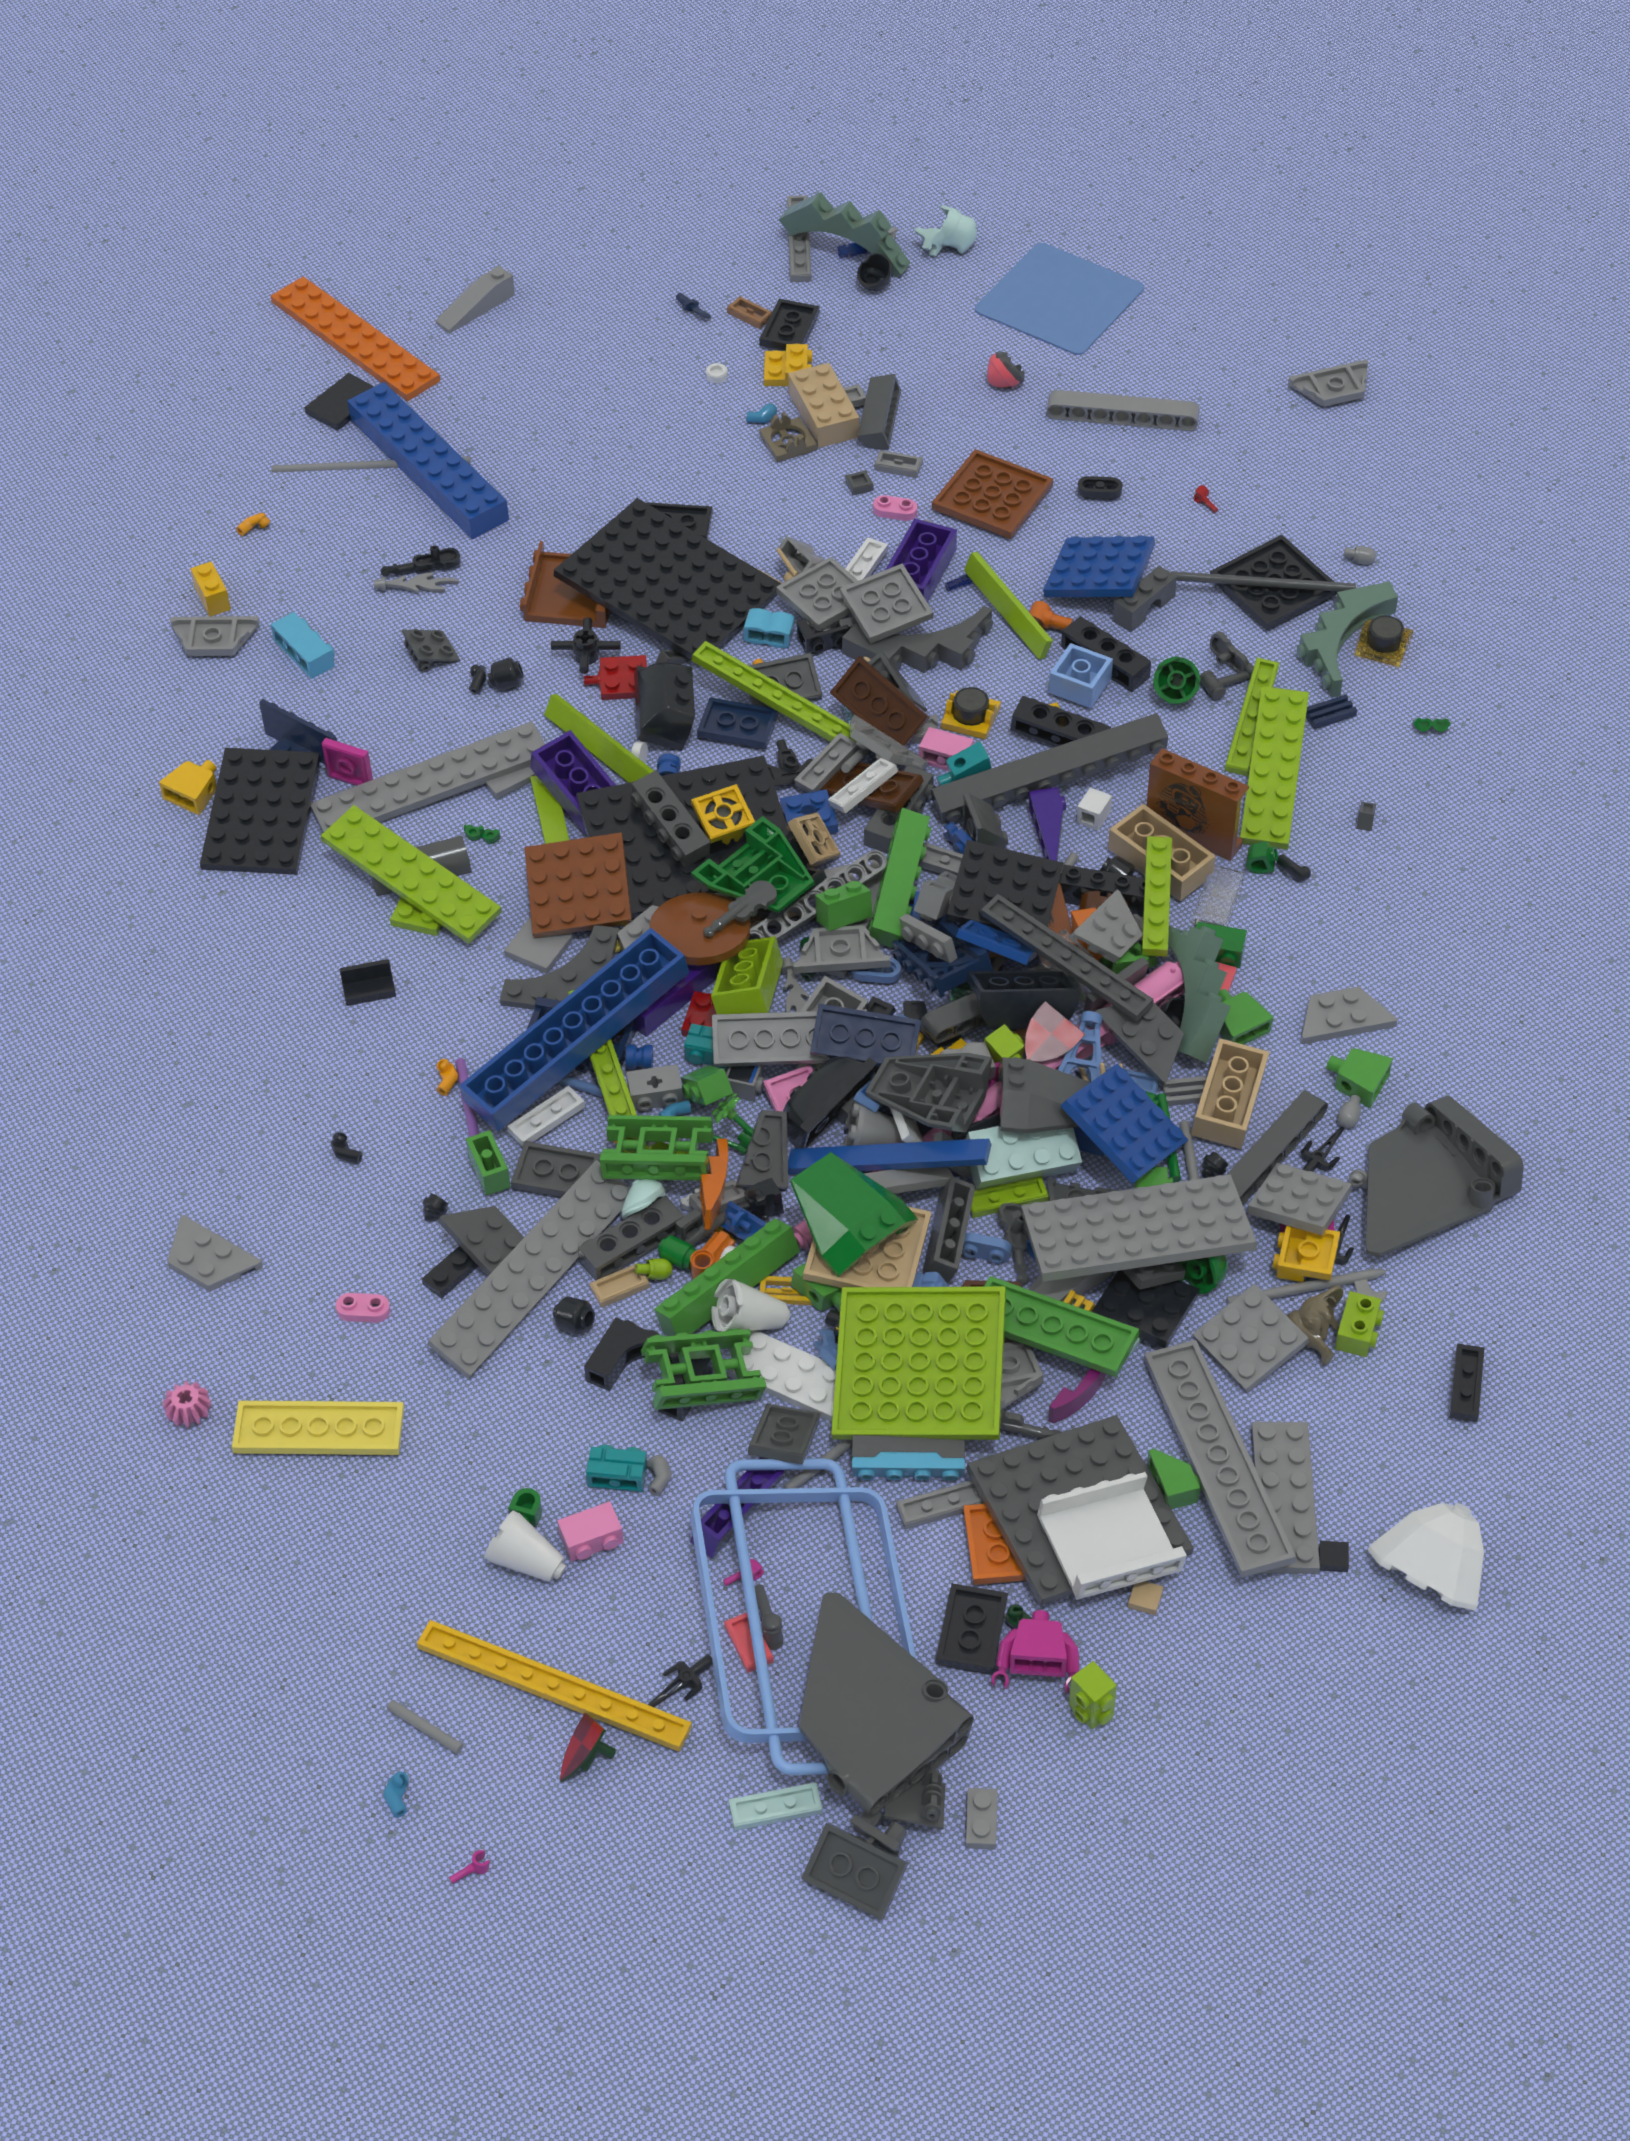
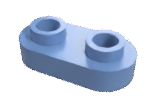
M890 958L891 967L851 970V975L854 979L863 982L894 983L901 976V965L896 959Z
M968 1232L965 1235L962 1254L968 1258H980L999 1264L1010 1259L1012 1245L1001 1238Z

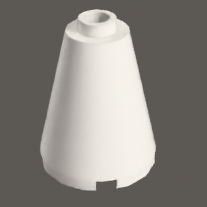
M725 1279L715 1291L714 1297H717L718 1301L717 1306H712L711 1315L712 1323L717 1331H728L737 1328L741 1330L750 1329V1331L780 1329L789 1321L790 1311L785 1302L740 1281Z
M513 1510L500 1525L499 1529L501 1530L497 1536L492 1538L484 1558L491 1563L547 1582H551L554 1578L559 1580L567 1565L563 1564L565 1557L520 1513Z

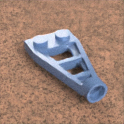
M1084 1011L1082 1013L1081 1024L1078 1029L1085 1035L1066 1053L1058 1069L1059 1071L1070 1074L1075 1067L1087 1068L1091 1072V1082L1100 1076V1063H1102L1100 1027L1103 1018L1101 1014L1093 1011ZM1081 1043L1093 1045V1059L1091 1061L1076 1058V1053Z

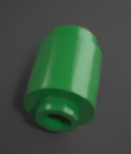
M673 1235L663 1238L658 1246L659 1257L667 1259L672 1265L682 1270L686 1268L691 1270L690 1257L697 1251L695 1246Z

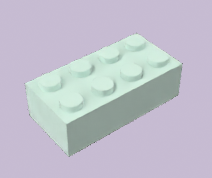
M1000 1126L968 1132L964 1139L989 1138L992 1144L987 1165L969 1166L974 1185H976L975 1190L1039 1176L1043 1178L1074 1172L1082 1163L1073 1128L1026 1134L1000 1131Z

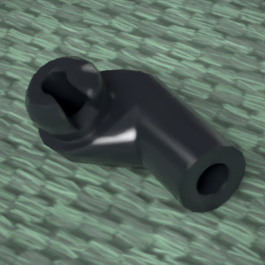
M475 664L470 669L473 680L469 690L476 694L480 693L486 680L487 669L483 665L478 666Z
M1284 854L1278 856L1277 865L1289 873L1296 881L1304 882L1305 879L1310 878L1311 871L1307 866L1300 867Z

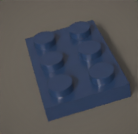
M710 697L697 729V737L766 749L778 718V711L769 707Z

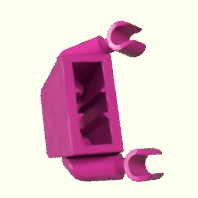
M1037 1610L1033 1612L1032 1619L1020 1620L1018 1628L1012 1629L1000 1642L996 1666H999V1668L992 1675L991 1682L995 1687L996 1679L1003 1676L1006 1678L1004 1689H1007L1010 1685V1679L1006 1674L1007 1668H1010V1673L1065 1677V1674L1068 1673V1679L1064 1683V1691L1069 1694L1068 1683L1071 1682V1677L1080 1671L1078 1647L1069 1634L1063 1632L1062 1624L1059 1621H1049L1050 1616L1048 1612Z

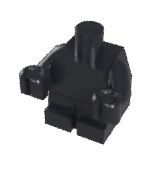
M772 1178L758 1182L744 1192L745 1201L737 1204L766 1223L770 1222L769 1215L784 1213L781 1192Z

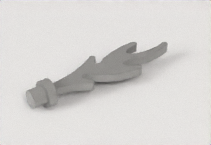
M433 573L414 576L407 582H405L406 576L386 581L385 577H381V580H374V589L386 591V587L408 590L419 594V589L440 593L445 592V587L436 585H458L459 580L455 578L429 580L433 578Z
M790 957L783 959L781 968L782 973L787 975L783 989L786 991L789 987L792 988L786 998L785 1012H790L792 1008L799 1012L806 1003L803 998L809 999V994L800 986L795 978L794 962H792Z

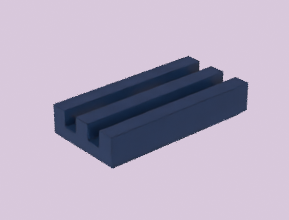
M1346 694L1308 706L1306 718L1314 729L1357 716V708L1353 707L1352 701H1348Z

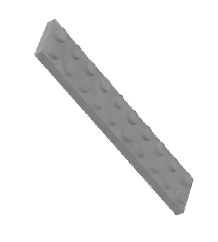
M533 721L314 801L311 803V810L323 833L353 805L378 822H382L482 785L486 781L530 767L531 752L542 747L545 743Z
M596 1160L430 1338L427 1345L469 1379L579 1259L578 1247L586 1240L600 1235L621 1213L630 1188L620 1179H602L600 1162Z
M1193 1340L1144 1353V1361L1192 1469L1199 1479L1201 1489L1241 1578L1296 1563V1555L1197 1341Z

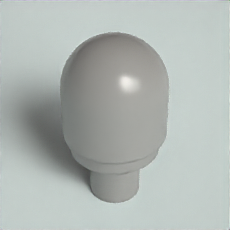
M1356 546L1355 549L1345 547L1343 554L1344 557L1353 558V562L1361 565H1371L1376 559L1375 551L1365 546Z
M1352 1095L1349 1102H1345L1341 1106L1337 1117L1340 1126L1350 1129L1358 1123L1361 1115V1108L1359 1106L1361 1098L1359 1096Z

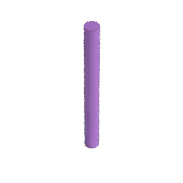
M463 1058L455 1061L459 1085L469 1078L466 1061ZM462 1096L469 1137L479 1134L476 1114L465 1103Z

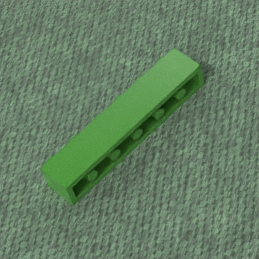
M905 808L901 809L895 821L886 857L887 863L882 873L868 928L872 938L876 939L879 944L894 948L893 941H903L904 939L901 934L902 927L899 918L911 913L912 906L908 904L909 900L912 901L915 896L917 887L913 886L914 880H918L922 869L921 866H918V863L925 856L927 847L923 846L924 841L927 842L931 832V827H928L929 816Z
M774 1218L752 1236L746 1238L744 1242L732 1251L726 1253L724 1257L712 1266L706 1268L704 1272L692 1281L686 1283L684 1287L671 1297L665 1299L663 1303L654 1309L663 1333L667 1336H675L683 1332L692 1334L712 1319L711 1309L712 1306H717L718 1298L714 1297L715 1291L725 1279H735L750 1287H754L799 1253L800 1249L792 1227Z

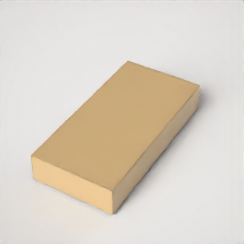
M635 1264L589 1283L590 1289L601 1308L650 1288L645 1274H635Z

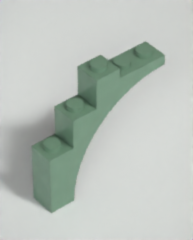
M819 192L788 207L779 218V221L790 236L811 231L827 232L847 238L864 247L872 254L885 255L892 264V274L895 277L902 275L911 263L888 232L892 226L880 210L862 217L851 201L833 208L823 193Z
M1390 581L1337 592V599L1333 605L1334 610L1319 613L1318 623L1315 624V632L1301 634L1300 643L1297 645L1298 657L1303 659L1306 667L1314 666L1316 673H1319L1322 678L1324 689L1328 690L1331 698L1341 695L1343 679L1339 671L1337 657L1344 643L1357 630L1370 623L1372 619L1396 613L1398 596Z
M1203 925L1201 929L1190 927L1189 931L1183 930V932L1169 926L1168 945L1179 960L1185 985L1184 1013L1180 1027L1184 1034L1177 1052L1207 1063L1231 1007L1222 1003L1223 997L1218 995L1227 973L1218 969L1220 964L1216 963L1215 959L1224 940L1215 936V930Z

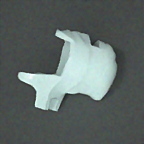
M945 205L940 207L946 214V219L941 229L917 227L914 230L924 241L922 248L930 250L929 255L935 257L944 246L956 248L960 254H963L970 248L977 237V224L975 220L969 216L962 215L961 211Z

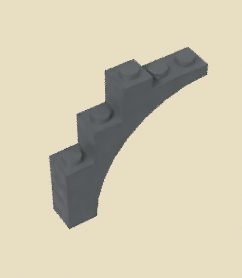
M983 606L970 618L944 630L926 634H893L871 644L858 624H854L842 637V654L854 660L858 656L872 659L882 651L896 669L904 663L926 673L939 660L961 671L974 660V646L978 644L980 638L985 633L991 630L993 626L992 609Z

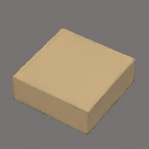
M1146 1581L1134 1584L1128 1608L1156 1615L1164 1586Z

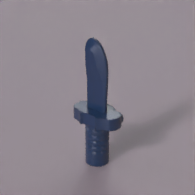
M681 292L676 295V300L683 304V310L695 311L698 315L711 319L710 314L698 307L699 302L697 300H690Z

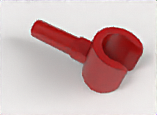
M1200 485L1195 490L1194 501L1197 503L1203 502L1216 513L1218 508L1207 498L1209 495L1208 488Z

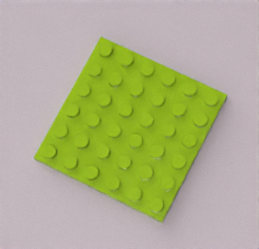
M842 1287L832 1439L853 1440V1435L952 1440H1000L1006 1287Z

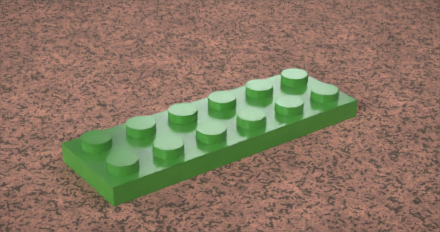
M990 1276L984 1287H1006L1004 1337L1116 1378L1139 1337L1138 1328Z

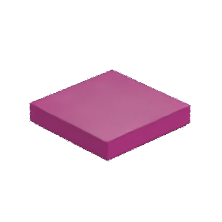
M328 738L324 739L322 748L328 777L356 786L373 780L368 751Z

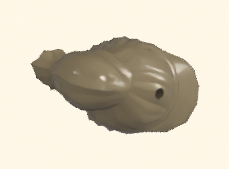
M1335 1285L1324 1293L1308 1298L1303 1302L1300 1309L1294 1310L1287 1315L1309 1338L1310 1343L1306 1346L1317 1349L1321 1353V1363L1323 1365L1330 1363L1334 1357V1353L1323 1340L1327 1338L1329 1325H1332L1335 1330H1339L1334 1316V1307L1336 1308L1337 1303L1343 1297V1289L1340 1285Z

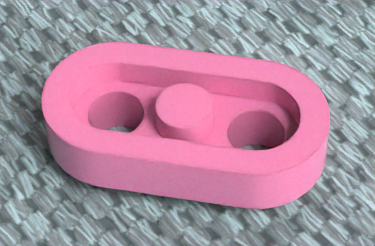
M882 495L874 499L873 512L879 517L909 521L917 516V503L907 498Z
M346 1293L341 1295L336 1301L337 1314L345 1321L378 1323L384 1321L390 1315L389 1301L380 1294Z

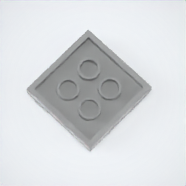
M829 557L776 587V594L806 619L817 631H820L851 613L840 595V588L858 580L832 557Z
M903 563L840 588V595L870 644L933 619V611Z
M1277 1163L1248 1204L1247 1214L1323 1236L1350 1195L1352 1184L1337 1178H1330L1312 1171H1305L1287 1164Z
M1255 1283L1193 1333V1338L1246 1393L1250 1392L1310 1343L1309 1338Z

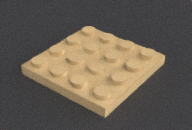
M909 1207L918 1218V1221L899 1235L893 1233L865 1253L858 1264L840 1277H837L821 1258L813 1239L804 1268L803 1279L839 1288L913 1287L932 1212Z

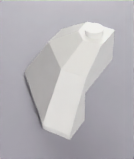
M1440 1503L1413 1511L1369 1546V1553L1382 1567L1389 1571L1392 1569L1406 1573L1405 1580L1423 1590H1426L1428 1586L1439 1593L1441 1600L1452 1606L1476 1610L1484 1548L1479 1522L1474 1518L1467 1506L1459 1503L1455 1505Z

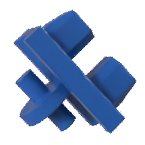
M729 1201L725 1210L727 1219L721 1227L745 1241L746 1238L764 1227L766 1222Z

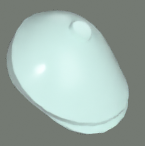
M637 1179L634 1181L621 1210L622 1218L626 1219L629 1215L646 1208L655 1200L664 1197L666 1193L662 1183L649 1179Z

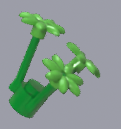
M734 1093L726 1096L724 1102H719L712 1115L716 1124L722 1118L727 1117L729 1120L733 1119L743 1129L737 1138L740 1144L727 1140L729 1147L744 1154L748 1148L753 1128L734 1110L735 1104L740 1100L737 1097L738 1094ZM714 1135L713 1141L717 1142V1139L724 1138Z

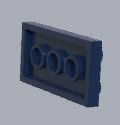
M819 1004L810 1055L832 1058L833 1056L851 1057L865 1062L870 1057L877 1063L876 1066H881L885 1057L915 1056L921 1020Z

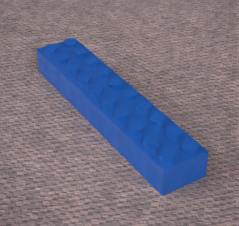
M385 382L347 400L351 421L388 458L394 460L398 467L472 540L509 520L507 500Z
M652 928L647 930L462 1082L459 1088L465 1103L499 1132L688 975L689 970L685 955Z

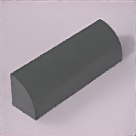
M895 374L871 377L869 381L858 438L863 444L873 449L883 450L890 447L901 394V388Z
M462 836L416 847L456 876L472 872ZM370 875L377 897L393 893L391 889Z

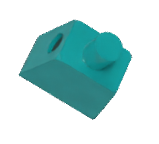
M981 741L949 757L946 760L948 773L936 778L939 786L992 769L990 758Z

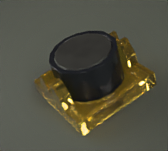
M1383 615L1374 619H1368V621H1365L1364 627H1362L1355 656L1400 667L1413 637L1414 630L1404 628L1403 623L1393 616Z

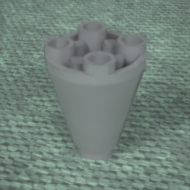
M853 1102L851 1113L848 1114L845 1121V1128L849 1129L848 1136L844 1137L843 1146L905 1143L901 1139L894 1117L880 1110L874 1113L861 1104Z

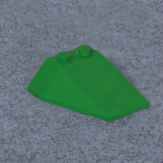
M762 816L745 830L747 843L719 865L711 859L706 860L692 871L691 875L707 888L734 898L744 896L745 889L749 888L754 882L767 881L775 887L777 892L776 902L768 906L767 909L779 913L812 887L814 880L780 828Z
M832 1152L790 1180L819 1254L837 1277H840L858 1264L865 1253L893 1233L899 1235L918 1221V1218L901 1198Z

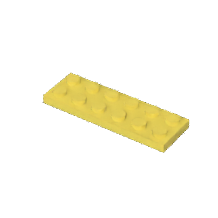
M238 1401L232 1451L234 1454L399 1455L404 1403Z

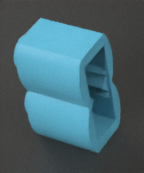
M760 608L749 609L743 628V640L757 645L768 644L776 648H788L795 628V616L785 612L772 613Z

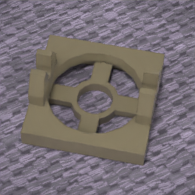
M783 412L780 420L777 415H774L769 427L759 429L760 437L776 462L817 450L816 441L800 417L791 420ZM795 429L801 432V434L794 436L786 431ZM779 433L781 436L780 440L772 442L773 435ZM789 439L787 444H784L783 440Z

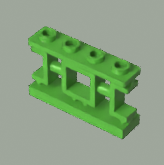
M608 1116L607 1139L608 1141H617L616 1149H603L600 1155L602 1179L700 1181L701 1174H708V1151L698 1150L699 1143H712L714 1136L712 1117ZM627 1138H639V1140H626V1139H627ZM679 1138H681V1139H691V1141H678V1140H679ZM647 1142H670L669 1150L646 1149ZM624 1150H627V1151H637V1152H636V1153H624ZM676 1152H689V1154H676Z
M737 1328L721 1332L708 1330L698 1334L683 1332L675 1336L654 1335L647 1338L641 1349L642 1356H645V1363L659 1362L663 1378L656 1379L652 1386V1391L655 1392L653 1398L655 1410L760 1400L767 1387L765 1379L760 1377V1370L747 1371L743 1355L749 1354L753 1348V1343L749 1340L752 1335L750 1329L741 1330ZM720 1349H730L732 1359H722ZM679 1353L680 1363L670 1364L668 1354ZM711 1358L715 1374L695 1376L691 1359ZM735 1369L737 1380H727L726 1370ZM683 1374L685 1384L674 1385L673 1375Z

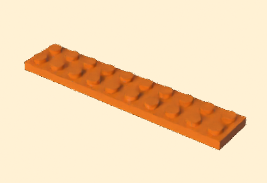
M304 276L271 295V302L378 381L381 383L385 382L407 402L440 382V374Z

